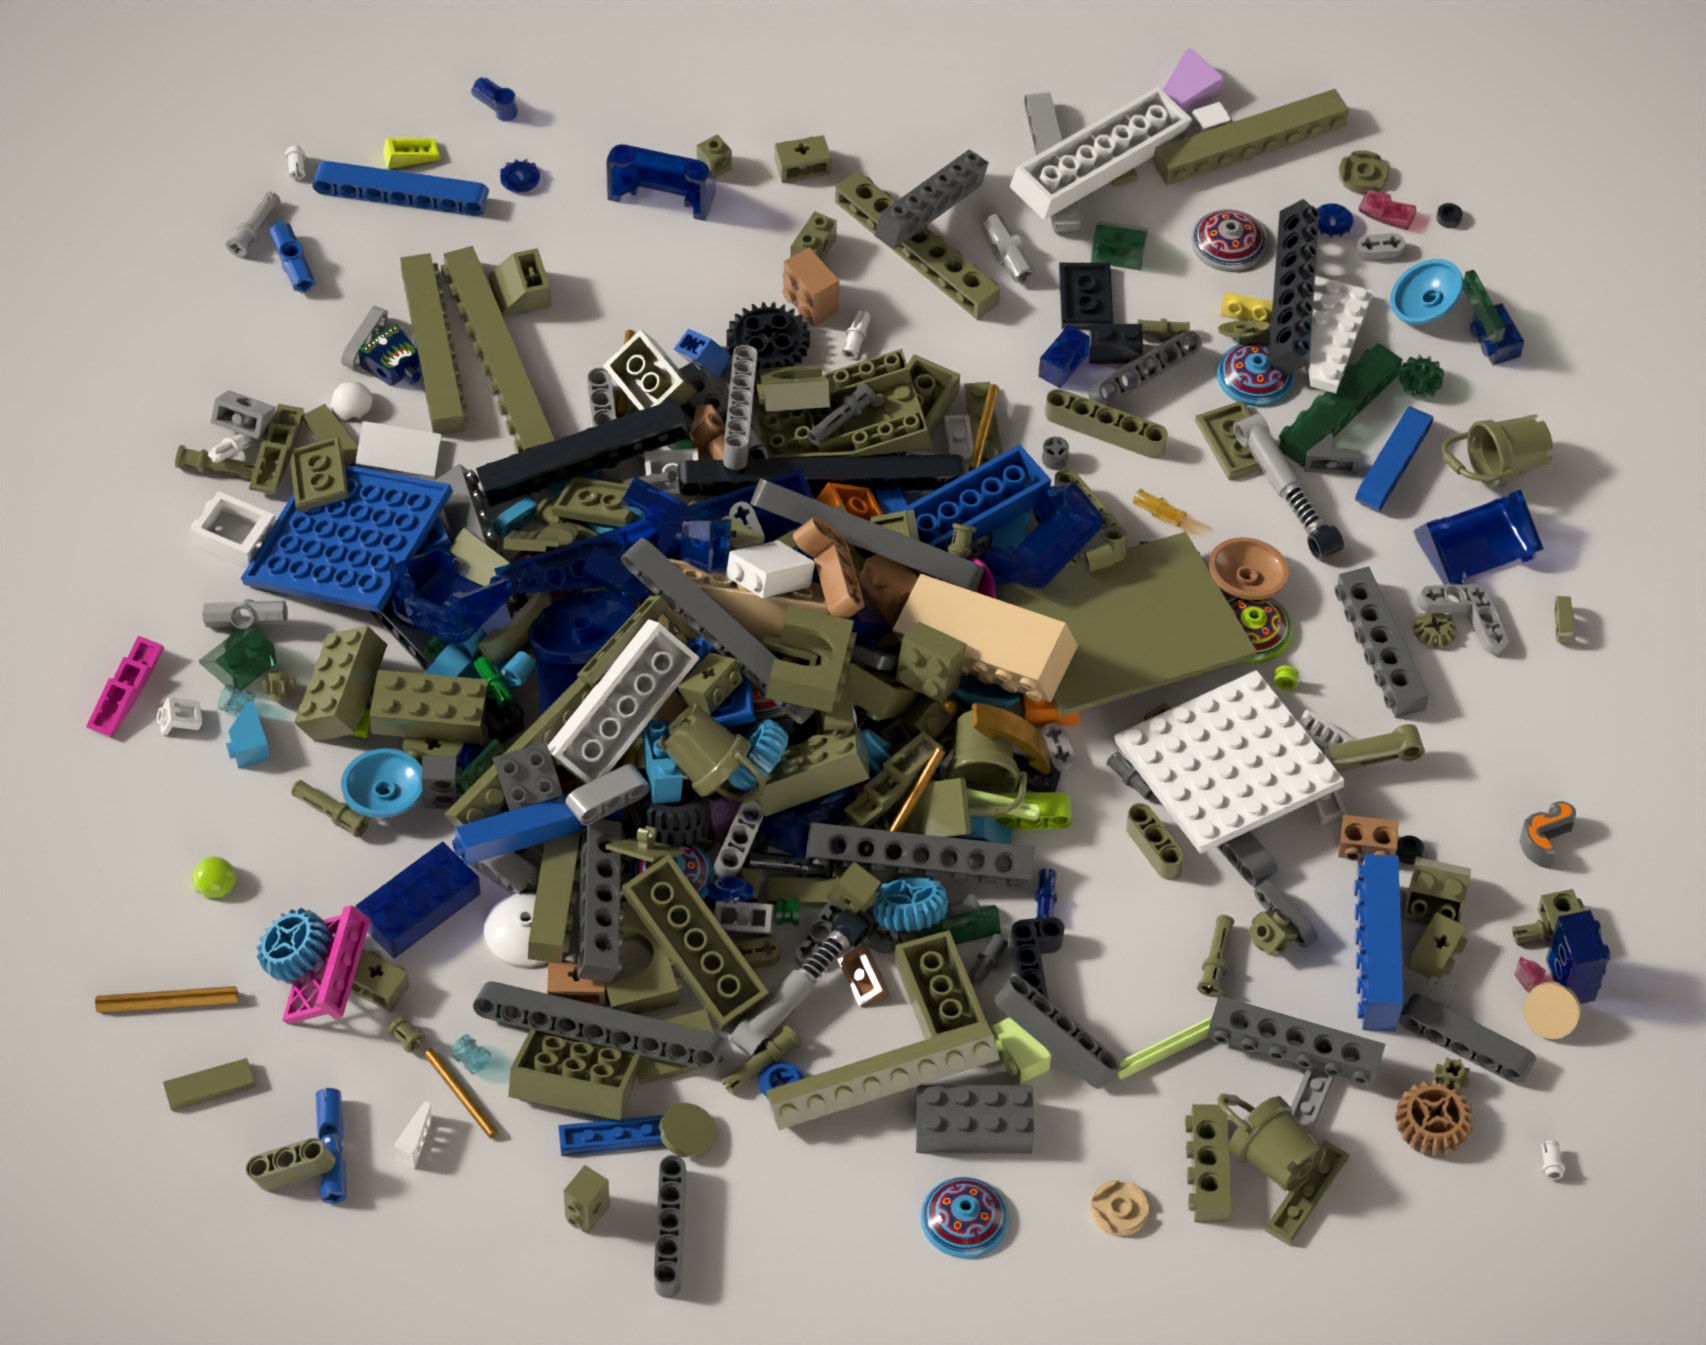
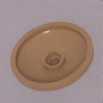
M1239 537L1223 541L1214 548L1209 559V571L1217 585L1227 593L1242 599L1260 600L1270 598L1283 590L1289 577V567L1284 556L1270 544L1253 538Z

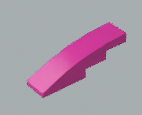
M137 636L128 657H123L114 678L108 679L86 725L88 729L112 738L153 673L165 649L162 644Z

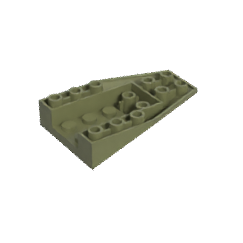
M902 349L836 369L820 376L827 377L829 382L830 407L765 411L757 417L769 459L857 457L933 448ZM864 383L868 385L876 395V402L872 405L868 404L861 410V414L857 418L847 420L830 436L824 439L820 445H814L808 439L807 433L836 410L845 396L853 394L859 384ZM834 419L825 428L827 429L828 427H830L834 422L837 421V419Z

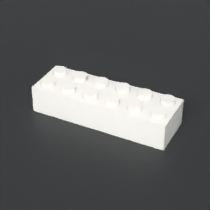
M648 619L550 742L548 748L551 757L584 784L608 774L698 661L699 657L660 623Z

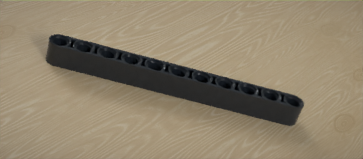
M957 454L748 459L746 467L736 470L727 468L723 460H689L681 462L677 466L679 492L684 496L753 495L760 478L799 494L821 493L828 483L868 487L871 492H874V489L895 490L896 487H900L902 491L937 490L966 474L964 458Z

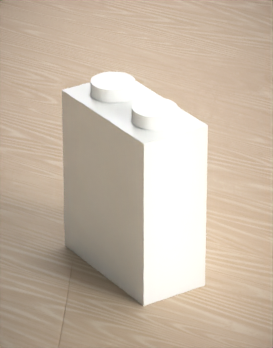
M777 540L730 551L726 577L759 597L767 598L811 587L815 562Z

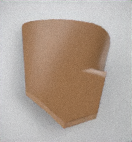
M713 405L696 406L690 435L693 448L698 450V460H723L726 425Z

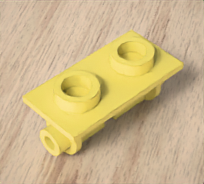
M1224 292L1220 315L1241 320L1264 321L1271 326L1273 302L1271 300L1234 294L1233 292Z

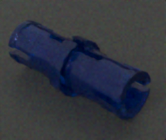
M1046 869L1039 871V889L1035 893V901L1037 902L1036 918H1042L1044 915L1046 917H1053L1054 904L1057 902V893L1055 892L1057 872L1053 869H1049L1048 879Z

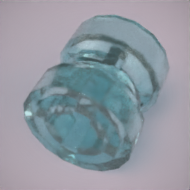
M228 684L220 695L218 708L227 713L233 711L236 716H239L247 702L253 700L255 703V694L249 691L239 692L237 687Z
M466 1034L454 1044L450 1056L457 1062L464 1063L465 1069L471 1074H476L487 1064L491 1052L483 1046L479 1047L476 1044V1040L469 1034Z

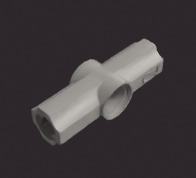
M997 214L988 216L986 221L982 223V229L992 244L996 261L999 264L1003 263L1015 283H1020L1021 285L1028 283L1035 276V269L1025 254L1024 244L1020 236L1017 234L1013 235L1002 216Z
M245 599L241 602L205 603L202 613L205 627H237L239 629H246L250 626L286 625L288 606L285 601H254L251 599ZM246 609L250 613V619H245L241 615L240 610Z

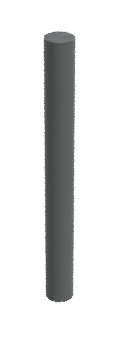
M674 471L614 481L613 483L646 487L673 482L677 479V474Z

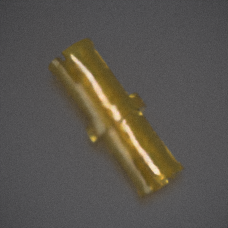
M1139 489L1136 494L1145 500L1134 496L1133 504L1148 510L1155 518L1161 517L1176 527H1180L1183 522L1175 516L1183 520L1186 519L1187 513L1168 504V501L1163 497L1157 498L1143 489Z

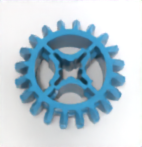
M770 719L757 722L754 727H750L749 731L743 734L751 743V748L746 757L761 771L764 778L769 775L772 769H775V765L780 761V757L785 753V748L788 745L787 732L778 723H774ZM743 763L728 778L733 786L745 791L754 788L757 783L759 784L756 776Z
M912 875L908 878L900 877L898 880L891 879L890 883L881 884V888L876 889L879 895L872 903L873 915L880 926L886 927L890 931L896 929L897 932L908 931L909 933L911 930L929 929L931 924H939V920L944 919L945 913L948 912V897L945 887L941 885L940 881H934L931 877L924 879L922 875L919 877H913Z
M302 908L297 911L291 909L288 915L281 913L280 919L277 921L273 920L272 926L265 928L266 934L259 938L261 944L256 947L259 952L257 958L262 969L277 981L282 980L285 983L289 980L296 982L299 976L306 978L307 972L309 970L315 971L314 966L318 962H322V955L328 953L326 946L331 943L329 940L331 933L325 921L315 912Z

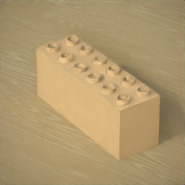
M669 559L761 644L764 633L777 637L782 636L789 606L823 614L829 613L822 586L819 582L812 581L811 587L761 598L726 577L727 568ZM666 606L696 639H699L700 635L669 606ZM662 614L658 618V623L669 630V620ZM676 635L685 646L689 643L683 635ZM818 654L815 666H819Z
M920 574L893 628V632L901 645L903 637L919 622L966 643L967 647L961 676L967 677L972 675L987 685H992V683L1001 685L1004 690L1010 693H1016L1017 691L1024 693L1028 698L1036 702L1044 700L1051 703L1078 647L1065 622Z

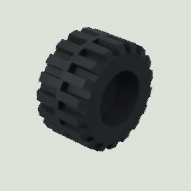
M683 781L681 802L653 804L650 790L640 799L641 828L646 829V826L656 828L657 836L655 842L666 845L674 844V847H680V845L687 846L701 841L711 831L710 796L701 797L693 789L691 782Z

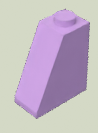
M1188 48L1162 91L1184 112L1190 114L1193 110L1221 94L1223 76L1192 48Z

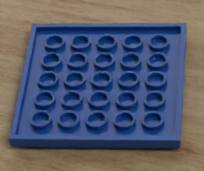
M345 465L350 498L298 513L293 493L241 576V580L246 586L381 613L453 493L452 487L446 483Z

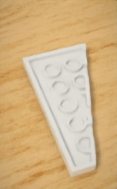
M1315 276L1311 351L1308 364L1310 385L1314 388L1336 393L1369 307L1373 291Z

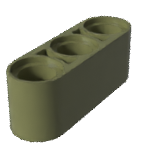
M1143 803L1132 805L1128 810L1127 833L1162 878L1166 880L1176 879L1182 872L1183 850L1148 805Z
M309 1138L255 1155L247 1162L245 1171L262 1190L268 1191L330 1171L335 1164V1155L320 1139Z

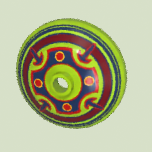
M1233 596L1227 599L1231 609L1257 651L1256 658L1243 662L1262 663L1270 661L1287 649L1292 638L1293 625L1290 615L1280 603L1272 598L1247 600Z

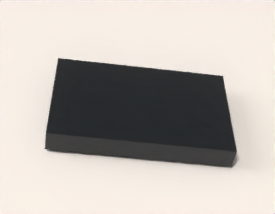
M1059 262L1061 329H1089L1090 324H1113L1110 263Z

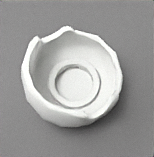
M346 382L339 385L334 391L330 408L334 416L342 421H347L351 417L361 419L363 415L370 411L373 398L370 390L363 384Z

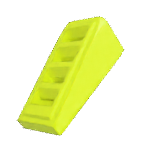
M386 138L383 149L387 168L437 161L440 158L435 138Z

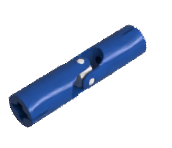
M326 1088V1093L325 1089H320L315 1094L318 1139L334 1153L335 1164L330 1171L319 1175L320 1199L322 1202L335 1204L343 1202L347 1198L345 1161L341 1157V1151H343L344 1146L342 1097L340 1090ZM338 1133V1137H335L331 1134Z

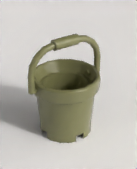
M1533 414L1497 422L1493 420L1474 422L1468 432L1448 438L1442 444L1441 453L1444 456L1443 460L1458 475L1462 474L1466 478L1481 481L1489 488H1496L1506 484L1512 477L1547 465L1552 459V456L1547 457V450L1553 449V442L1544 421L1537 422L1535 418L1538 415ZM1467 439L1468 455L1475 473L1467 471L1466 467L1452 453L1448 452V447L1451 444Z
M694 704L693 709L688 707L668 727L671 734L669 739L664 735L661 736L658 746L688 776L693 789L701 797L708 796L716 790L730 800L750 803L764 795L766 781L761 771L746 757L751 748L750 741L741 734L732 733L697 704ZM743 763L756 776L759 786L745 792L743 795H737L726 790L721 785Z
M972 710L962 714L957 720L953 758L950 760L946 770L939 771V781L965 778L966 788L987 793H1010L1017 787L1020 778L1018 796L1007 806L996 808V806L968 805L969 816L996 817L997 814L1008 813L1016 809L1025 797L1027 774L1026 772L1019 771L1013 757L1012 743L1000 735L989 739L974 729Z
M1222 1093L1217 1098L1221 1110L1239 1126L1229 1143V1152L1242 1162H1250L1276 1182L1284 1191L1293 1192L1311 1178L1312 1174L1309 1171L1313 1164L1318 1168L1322 1164L1326 1150L1292 1115V1108L1282 1097H1271L1256 1108L1239 1099L1237 1095ZM1238 1105L1250 1114L1242 1120L1228 1106Z

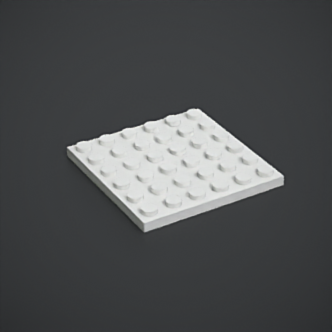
M1257 670L1115 735V743L1200 854L1344 787V779Z

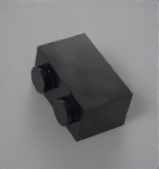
M1090 324L1088 337L1089 364H1126L1142 356V324Z

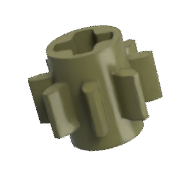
M289 671L268 672L269 679H263L262 681L263 694L269 693V700L272 701L289 700L290 693L296 691V679L289 678Z
M1446 1057L1444 1066L1441 1064L1436 1065L1435 1073L1437 1075L1435 1080L1441 1087L1446 1082L1448 1083L1449 1090L1457 1087L1459 1090L1460 1086L1468 1087L1469 1079L1467 1077L1470 1068H1464V1065L1461 1063L1462 1059L1450 1060Z

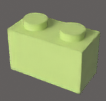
M1010 1017L992 1026L991 1031L994 1035L998 1054L1004 1060L1007 1073L1011 1077L1015 1076L1019 1084L1049 1070L1051 1055L1048 1050Z

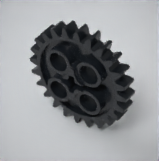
M762 302L761 308H757L755 304H752L751 311L742 308V315L735 314V321H730L729 329L726 330V346L729 347L731 355H733L734 349L737 346L748 345L754 347L757 350L756 369L792 367L794 362L802 363V356H807V348H810V330H807L808 323L802 322L801 314L795 316L794 308L787 312L785 304L780 308H776L775 302L771 304V307H767L765 302Z

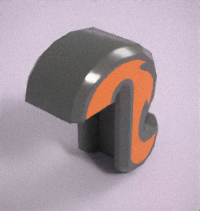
M1565 801L1554 802L1550 805L1548 813H1533L1525 819L1519 841L1524 854L1533 863L1540 866H1552L1555 852L1548 840L1572 831L1573 821L1576 818V809L1572 804Z

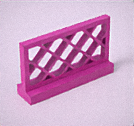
M353 905L343 907L341 915L324 919L331 933L329 939L331 938L332 940L326 946L328 953L322 955V962H318L314 966L315 971L323 962L325 964L316 974H314V970H309L306 978L299 976L296 982L293 981L282 1019L286 1024L329 1014L334 1019L343 1017L371 921L369 917ZM310 977V981L303 987L305 981ZM317 986V990L309 998H307V996ZM303 1001L304 1004L296 1011V1008Z

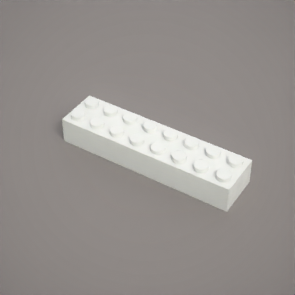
M1156 87L1017 166L1010 188L1045 220L1155 156L1156 147L1183 139L1192 118L1159 87Z

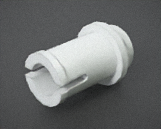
M291 146L285 153V158L289 164V177L295 180V172H297V180L305 177L303 162L305 152L299 146Z
M1552 1140L1546 1141V1145L1545 1143L1541 1144L1544 1160L1542 1173L1549 1180H1557L1563 1177L1565 1165L1561 1163L1559 1143Z

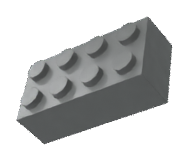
M919 1085L916 1087V1152L1032 1154L1034 1142L1033 1086Z

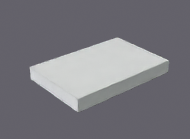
M363 421L355 466L434 481L441 434Z

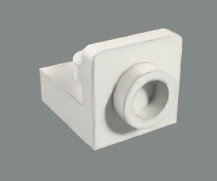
M168 697L163 707L159 708L157 713V723L160 724L161 734L168 735L172 727L199 730L202 725L200 702Z

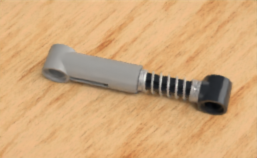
M1257 413L1234 423V433L1238 442L1243 447L1249 449L1277 494L1289 502L1288 505L1292 507V512L1296 513V517L1300 518L1299 522L1304 524L1303 528L1308 534L1307 543L1312 555L1317 560H1320L1342 550L1344 542L1339 530L1334 525H1326L1323 519H1319V513H1315L1316 508H1312V502L1307 501L1308 497L1304 496L1305 491H1301V480L1270 435L1269 426L1263 415Z
M845 909L834 921L831 927L832 933L827 937V942H823L822 947L817 948V953H813L812 958L807 959V964H803L802 968L798 970H793L749 1019L743 1020L731 1035L730 1041L750 1057L762 1049L763 1042L770 1040V1037L815 989L816 978L822 977L821 973L823 971L827 972L826 967L832 966V961H837V955H842L841 952H845L848 947L856 948L865 939L871 926L850 909Z

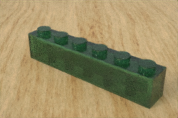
M1377 343L1371 349H1366L1355 365L1350 364L1347 367L1336 393L1326 391L1323 395H1318L1311 407L1306 411L1302 410L1291 426L1287 425L1283 428L1279 435V448L1282 453L1304 467L1307 451L1330 433H1333V438L1339 434L1400 375L1403 359L1380 343Z

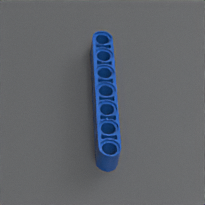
M322 161L318 164L312 184L313 189L322 195L469 216H480L484 213L489 195V188L479 182L331 161Z

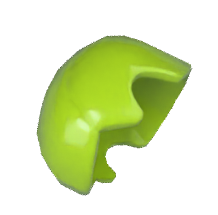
M207 857L197 864L193 872V888L195 891L198 890L206 898H222L230 893L235 886L236 870L227 860L221 857Z

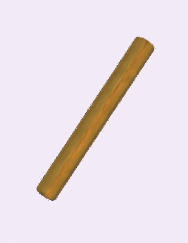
M236 986L98 995L95 998V1008L97 1012H114L238 1002V989Z

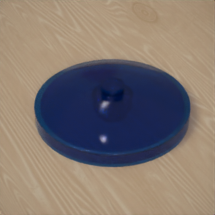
M606 591L584 592L558 600L542 610L539 616L531 623L528 636L532 650L540 659L553 664L576 665L588 663L635 613V607L626 597Z

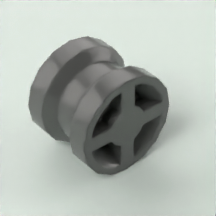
M1056 436L1045 440L1042 453V462L1045 467L1051 470H1059L1066 466L1069 452L1068 442Z

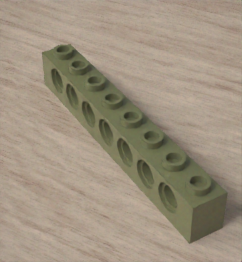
M858 170L835 188V203L872 234H875L880 213L896 202L889 193L882 191L869 177H865ZM927 226L897 248H891L976 320L999 304L1000 287L996 281L989 279L976 265L967 261L958 250L951 248L940 235L934 234Z

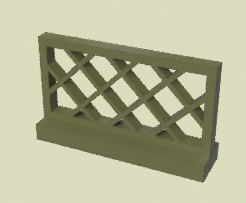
M649 596L577 676L584 683H588L594 688L647 620L656 622L662 614L669 620L670 633L673 635H683L688 642L696 638L666 607L667 603L661 596Z

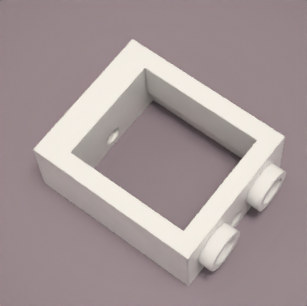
M218 491L214 498L206 503L201 517L196 519L191 526L190 532L193 544L198 548L247 568L275 524V516L270 512ZM222 511L255 525L242 545L209 531Z

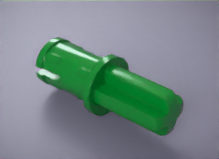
M487 656L479 657L474 662V666L481 678L488 680L489 691L499 708L506 707L504 701L508 705L511 704L514 697L504 684L503 675L498 674Z

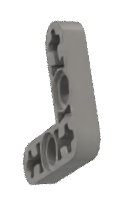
M1478 584L1426 586L1418 595L1417 605L1427 613L1468 612L1481 645L1488 653L1500 654L1509 642L1508 635L1492 597L1485 587ZM1448 595L1455 596L1459 602H1453L1449 599ZM1480 615L1488 617L1491 623L1484 622Z

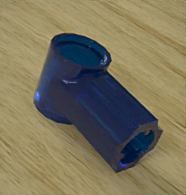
M480 77L475 81L471 89L472 96L493 109L499 120L511 121L516 118L518 109L515 92L512 89L501 88L487 77Z

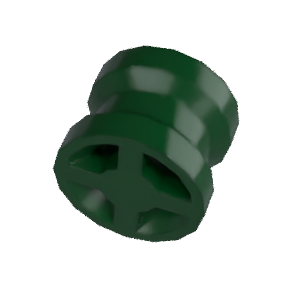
M777 898L776 925L791 923L793 926H799V898H793L791 901Z

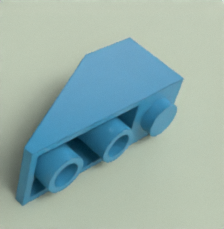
M668 719L651 720L641 731L647 780L650 785L653 804L681 802L682 771L669 755L658 746L662 735L667 739L671 736L669 733L670 729L668 728L670 726Z

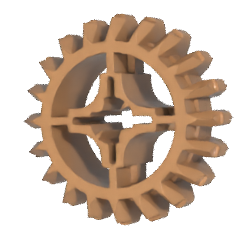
M1436 1080L1432 1082L1431 1086H1428L1423 1081L1420 1084V1088L1413 1084L1409 1092L1405 1091L1402 1094V1098L1396 1107L1395 1121L1398 1122L1396 1128L1397 1132H1403V1141L1411 1140V1149L1419 1146L1421 1147V1154L1426 1152V1149L1431 1150L1434 1157L1438 1150L1446 1155L1449 1152V1148L1456 1152L1460 1144L1464 1145L1473 1129L1474 1116L1471 1114L1472 1104H1466V1095L1458 1096V1087L1449 1090L1447 1082L1441 1087L1438 1086ZM1447 1110H1450L1454 1115L1457 1124L1452 1121V1117L1447 1114ZM1412 1112L1417 1115V1119L1422 1123L1421 1127L1414 1120Z

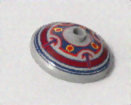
M1233 209L1216 210L1204 215L1195 224L1191 235V245L1196 256L1209 267L1226 272L1243 271L1253 267L1264 257L1268 244L1267 233L1262 224L1253 216Z

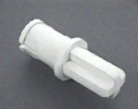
M857 311L851 328H848L846 332L847 339L842 349V355L847 359H856L862 342L866 340L867 335L865 332L870 320L867 311Z
M241 433L233 438L227 437L222 440L221 444L213 447L208 455L212 458V462L215 463L226 458H234L240 451L251 446L252 443H247L251 441V438Z

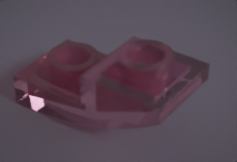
M1369 190L1366 191L1358 208L1359 212L1378 222L1404 230H1409L1417 213L1416 205L1393 202L1391 194Z
M1520 957L1514 975L1528 993L1534 987L1547 982L1544 980L1546 969L1542 968L1535 961Z

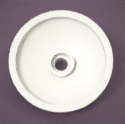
M535 892L512 894L501 899L492 907L485 920L484 936L489 950L500 961L514 967L532 968L548 963L547 961L528 959V942L536 899ZM524 918H529V919H530V920L527 921V922L522 921V919H524Z

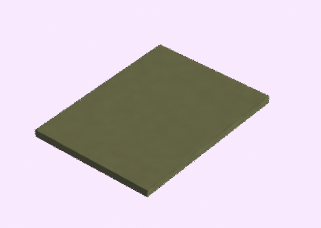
M1186 532L1127 548L1124 560L1114 562L1112 566L1093 572H1085L1076 563L996 587L997 600L1065 622L1078 644L1051 701L1059 717L1256 658L1257 655L1255 647Z

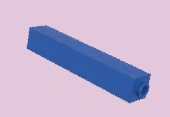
M567 794L456 827L455 839L452 840V845L456 856L461 855L466 866L580 832L584 825L580 823L566 805V798L569 795ZM624 808L601 819L610 821L623 819Z

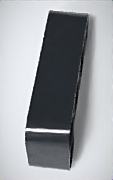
M1056 917L1018 920L1011 927L1010 937L1014 975L1024 979L1030 985L1036 986L1035 989L1048 999L1041 954L1054 953L1061 949L1065 926ZM1052 933L1056 936H1048L1046 934ZM1019 936H1025V937H1028V938H1027V939H1021V938H1019ZM1028 960V961H1031L1032 963H1029V964H1028V963H1024V962H1022V961Z

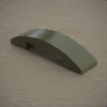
M540 577L526 592L528 602L503 629L494 627L478 644L483 657L487 656L493 665L503 661L523 647L539 631L548 618L553 605V596L545 577Z

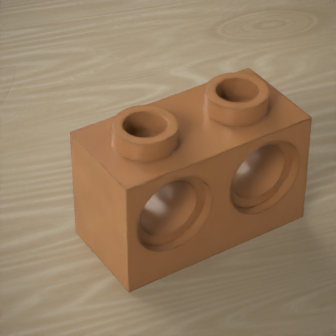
M1343 814L1338 857L1357 861L1363 860L1365 854L1396 856L1399 821Z

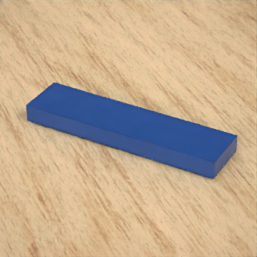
M663 1115L558 1125L561 1156L665 1146L662 1143L659 1122Z

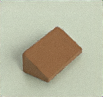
M859 945L838 959L859 1006H865L891 995L869 949Z

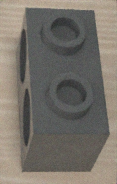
M423 755L421 780L424 808L450 809L464 795V782H462L463 768L457 767V756Z

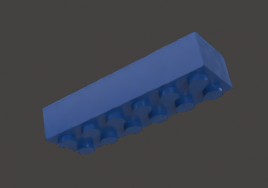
M1019 444L897 512L914 509L919 540L949 552L948 546L952 544L954 534L953 523L976 527V532L972 535L971 542L1048 500L1050 497L1051 479Z
M1365 854L1363 864L1357 866V879L1354 880V896H1357L1354 920L1358 921V928L1355 929V945H1359V952H1356L1355 961L1356 969H1359V977L1356 980V994H1360V1002L1357 1003V1019H1362V1030L1397 1031L1403 1006L1399 856Z

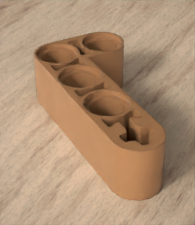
M816 516L811 518L793 533L794 541L800 549L814 557L830 614L849 619L864 607V600L847 541L836 528Z

